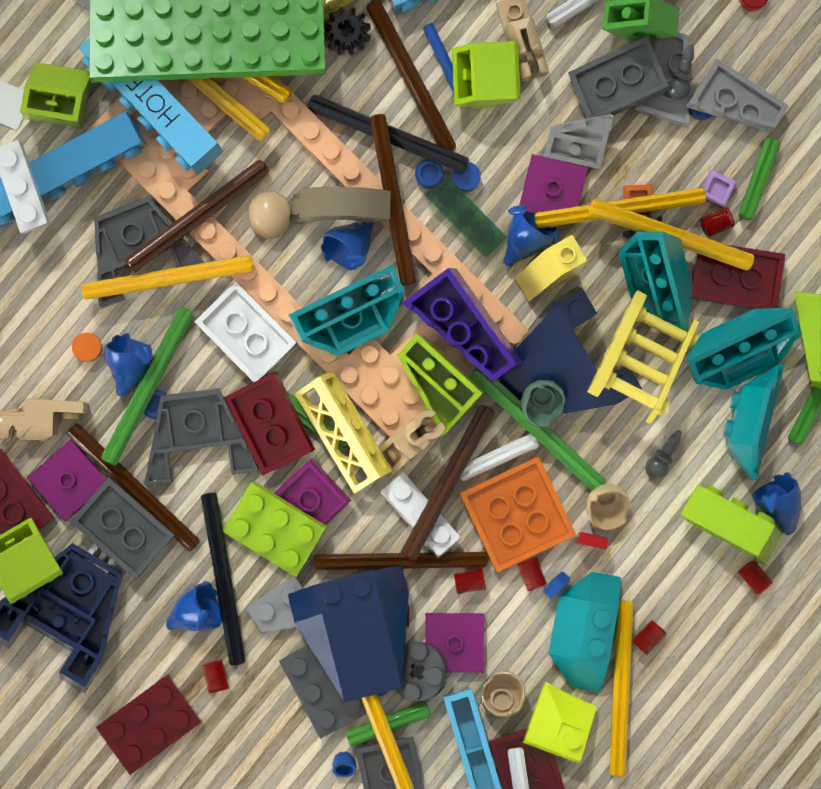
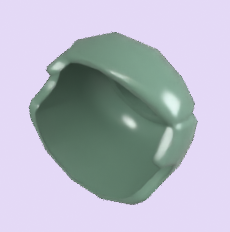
M538 380L531 383L524 390L521 406L525 418L531 424L538 427H549L552 420L562 416L566 398L562 388L554 381Z

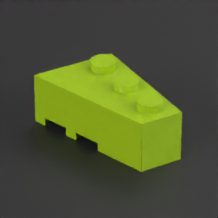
M794 291L811 386L821 388V294Z
M416 333L397 354L414 387L423 399L427 410L437 413L433 417L435 423L439 425L443 422L445 429L442 437L456 425L485 393L477 383L422 333Z
M697 484L680 515L686 521L714 537L733 545V548L740 552L744 551L757 558L758 562L765 565L782 536L777 527L773 525L775 520L762 512L755 515L747 511L749 506L736 498H733L731 502L721 497L723 492L712 485L707 484L706 488Z

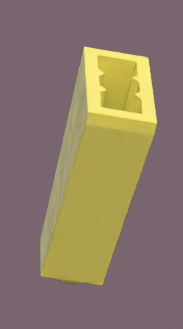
M571 235L543 251L515 276V280L527 301L531 302L579 275L587 259L574 236Z

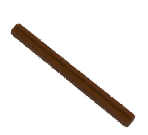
M380 0L369 2L366 5L367 11L437 144L454 151L456 143Z
M376 114L370 117L383 190L391 191L389 224L401 284L407 286L416 283L415 271L387 120L384 114Z
M257 160L129 255L125 259L128 268L132 272H137L265 177L269 173L267 165L263 161Z
M480 405L401 550V554L411 560L417 559L494 415V411L490 407Z
M75 423L69 428L67 435L127 493L176 535L174 538L188 551L196 548L200 543L199 538L119 462L116 465H111L103 461L101 456L105 448L80 424Z
M433 552L419 553L416 560L408 559L401 553L314 555V569L316 570L382 569L402 565V569L486 567L488 564L486 552H445L439 558Z

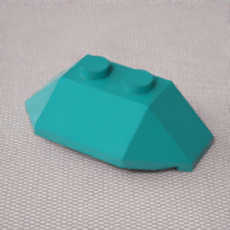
M636 232L618 251L631 299L637 290L646 294L647 297L643 306L647 308V312L682 330H687L690 319L692 283L681 239L666 232Z
M390 265L290 313L288 316L301 342L339 356L390 331L405 290L393 265Z
M792 308L752 309L702 333L686 357L694 382L698 385L704 384L727 390L780 364L791 349L794 341L798 340L801 336L795 312Z
M778 364L739 387L738 392L734 391L731 397L730 408L734 410L731 420H726L723 436L727 437L726 446L745 477L749 480L758 479L784 370L783 365Z
M590 572L558 596L548 654L572 688L601 693L609 665L619 608L621 577Z

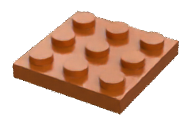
M539 456L459 493L496 573L576 536Z

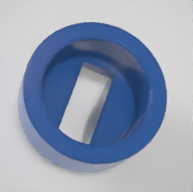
M344 751L335 755L332 762L333 773L339 777H350L355 774L356 761L352 754Z

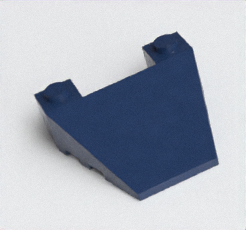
M578 286L552 301L538 321L530 327L521 341L513 347L524 364L500 380L520 401L524 390L531 383L538 380L554 381L562 388L566 398L563 414L615 405L628 398L627 395L611 387L609 390L603 388L598 397L587 392L597 370L573 329L598 313L585 291ZM622 365L620 367L614 366L612 372L617 374V378L642 389L631 370Z
M72 543L55 557L63 572L62 575L10 604L6 596L0 600V644L10 649L25 624L72 651L59 671V676L64 682L86 693L101 669L123 572Z

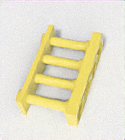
M637 290L621 318L587 392L598 397L603 388L609 390L611 387L650 407L651 410L646 422L651 424L657 415L662 417L668 408L670 401L666 399L687 349L691 350L699 337V334L695 333L699 321L694 319L687 331H684L647 312V308L643 306L647 295ZM643 322L680 341L677 352L675 353L636 333L637 330L633 328L634 323L639 324ZM632 343L671 363L667 374L665 375L626 355L627 351L623 350L624 345ZM622 365L661 385L657 397L617 378V374L612 372L614 366L620 367Z

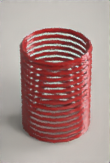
M727 207L700 218L701 226L707 237L735 227L734 218Z
M538 557L517 564L524 583H527L525 584L528 587L526 588L528 589L527 591L547 585L539 565L540 563L537 561Z
M755 560L750 561L738 571L740 577L746 581L747 585L753 589L752 591L756 595L765 591L773 583Z
M478 569V571L472 570V572L468 571V573L466 571L464 574L463 572L462 574L461 572L454 573L457 594L459 592L463 594V591L467 593V590L469 593L471 589L472 592L473 589L475 592V588L476 591L477 588L479 591V587L480 590L481 587L482 590H486L483 569Z
M653 620L649 621L646 624L647 626L632 639V642L646 655L667 635Z
M223 660L202 665V667H206L203 668V671H207L204 672L209 694L229 689Z

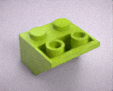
M482 42L452 48L454 106L480 110L521 100L518 42Z
M36 62L25 83L20 113L28 120L83 129L91 88L90 71Z
M32 518L25 520L0 535V587L10 604L24 598L29 593L63 574L46 540Z

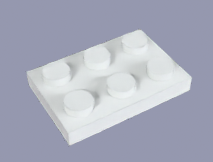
M236 281L195 321L253 382L263 378L297 345L296 341Z

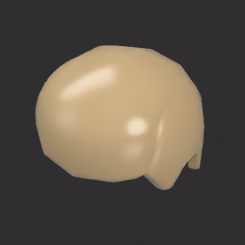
M274 191L262 192L256 195L251 201L248 211L250 226L257 235L266 239L278 238L288 231L292 211L291 205L285 196Z
M604 484L596 487L588 495L586 512L593 527L601 531H611L626 523L627 511L631 509V504L624 488L614 484Z
M510 671L495 672L482 687L481 703L486 712L497 719L511 718L522 709L525 703V686L520 677Z

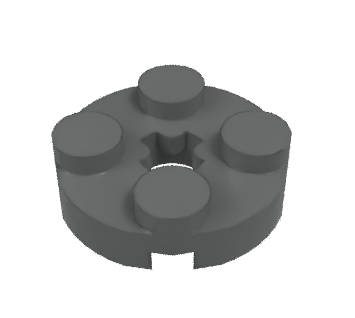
M424 642L406 644L402 688L395 690L408 701H425L437 696L446 684L448 664L444 654L436 646ZM415 664L416 666H423L425 669L422 672V679L413 675Z

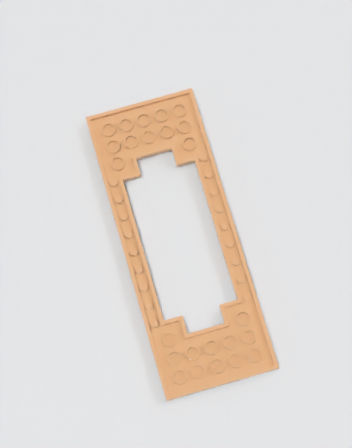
M271 76L280 83L284 84L277 76ZM241 77L212 78L262 122L272 113L344 187L383 190L382 182L293 92L286 103H281ZM186 79L158 80L209 134L228 116ZM118 99L87 130L95 128L124 111L132 114L147 146L141 149L142 153L137 157L129 160L125 157L118 162L175 220H178L199 204L189 192L209 174V171L205 168L197 175L190 168L186 172L175 160L178 154L172 148L167 152L156 140L159 134L154 129L148 132L137 120L140 114L135 109L129 112ZM402 203L411 255L431 274L411 295L447 268H456L511 346L514 347L519 343L529 330ZM213 216L189 232L216 261L248 255L252 257L254 265L252 272L230 276L326 373L332 371L335 373L347 395L389 437L405 427L421 412L427 410L423 399L397 356L416 333H422L469 377L476 368L460 351L451 346L438 332L426 323L417 328L391 355L375 339L358 346L350 355L345 352L339 356L301 342L288 315L303 307ZM389 220L380 222L391 233ZM433 417L429 420L431 422L424 428L427 432L437 426Z

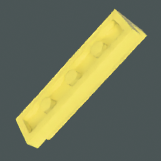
M333 371L319 376L294 393L354 494L393 471ZM314 388L320 396L319 407L312 405L306 393ZM324 415L331 416L335 421L334 432L327 430L324 426ZM339 440L346 441L350 446L349 457L340 453L338 449ZM354 465L362 467L368 477L361 483H358L353 474Z

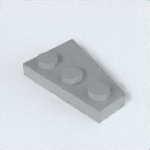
M677 32L676 37L656 39L653 48L668 82L674 78L672 75L673 71L679 72L678 68L682 55L688 47V35ZM666 91L636 105L634 111L688 128L690 126L689 108L686 107L690 100L689 94L684 99L675 100Z
M718 59L712 64L686 105L690 109L769 132L776 128L789 107Z

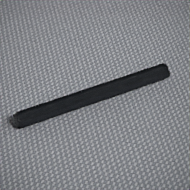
M318 95L311 97L308 108L312 112L373 137L369 116ZM388 125L392 145L459 173L466 171L469 164L468 157Z
M214 492L201 495V502L229 664L233 666L245 663V654L218 498Z

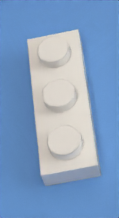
M17 140L1 146L0 176L20 233L24 234L50 224L22 141Z
M404 472L381 490V494L413 529L428 499ZM440 514L425 544L439 558L460 541L461 537Z

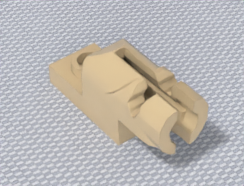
M504 0L497 2L496 7L506 41L518 42L521 81H531V72L528 65L531 63L535 66L538 78L548 75L549 68L534 20L530 17L526 0Z
M25 399L24 411H22V408L0 410V439H12L16 430V436L19 440H50L57 436L58 414H62L61 419L79 420V415H87L88 403Z
M424 410L379 447L393 470L392 474L400 470L443 434L445 429L443 422L428 432L424 429L431 422L429 420L437 413L432 410Z

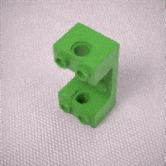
M606 0L602 30L631 42L647 35L650 40L676 37L680 8L662 0Z

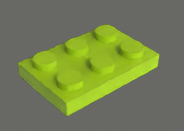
M252 481L223 532L297 578L328 526L255 481Z

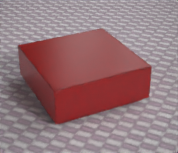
M579 532L577 533L575 543L607 549L609 539L603 536Z

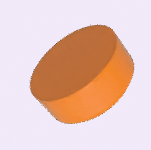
M81 333L73 340L72 351L79 360L92 362L101 355L102 343L92 333Z

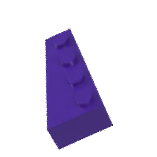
M447 268L402 303L409 310L416 313L424 323L438 332L451 346L460 351L466 359L493 382L502 380L524 364L456 268Z

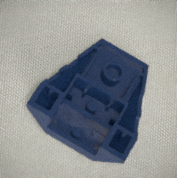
M402 565L366 571L315 584L288 594L295 625L344 702L402 688L409 592Z

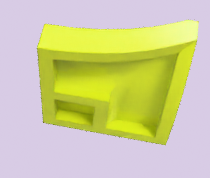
M545 682L535 705L523 743L579 763L582 759L597 706L578 699Z

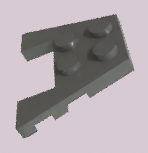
M149 196L94 217L98 267L97 281L117 278L115 272L127 267L125 259L171 225V222ZM181 238L165 250L171 249L178 267L205 263L184 238ZM124 293L98 298L100 308L103 309L126 300Z
M220 388L161 395L144 481L145 486L172 482L168 452L228 445L232 475L258 472V466Z

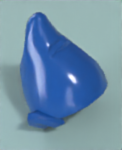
M527 205L513 206L508 210L509 214L513 215L507 235V250L503 259V263L508 267L537 254L551 243L554 245L559 242L557 227L555 226L552 229L550 227L536 228L534 216L527 211Z
M356 221L327 231L323 236V243L321 244V251H323L325 260L329 261L332 259L348 270H356L362 266L367 259L366 255L371 245L370 237L374 223Z
M129 333L122 334L121 336L115 335L112 337V341L105 345L104 349L105 360L116 381V393L118 396L122 397L128 394L142 379L152 357L150 345L130 339Z
M788 472L784 473V475L778 474L773 476L774 481L761 486L753 494V501L758 510L773 518L774 522L780 526L786 535L793 534L796 530L801 511V490L798 481Z
M204 581L202 584L188 589L180 596L167 619L166 627L168 630L210 631L221 625L220 606L215 597L217 591L210 582Z

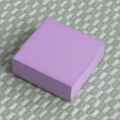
M711 169L702 186L706 192V201L724 209L737 181Z

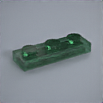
M447 175L426 195V198L485 258L507 239L505 234Z

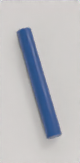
M428 24L423 27V30L454 93L453 64L434 24Z

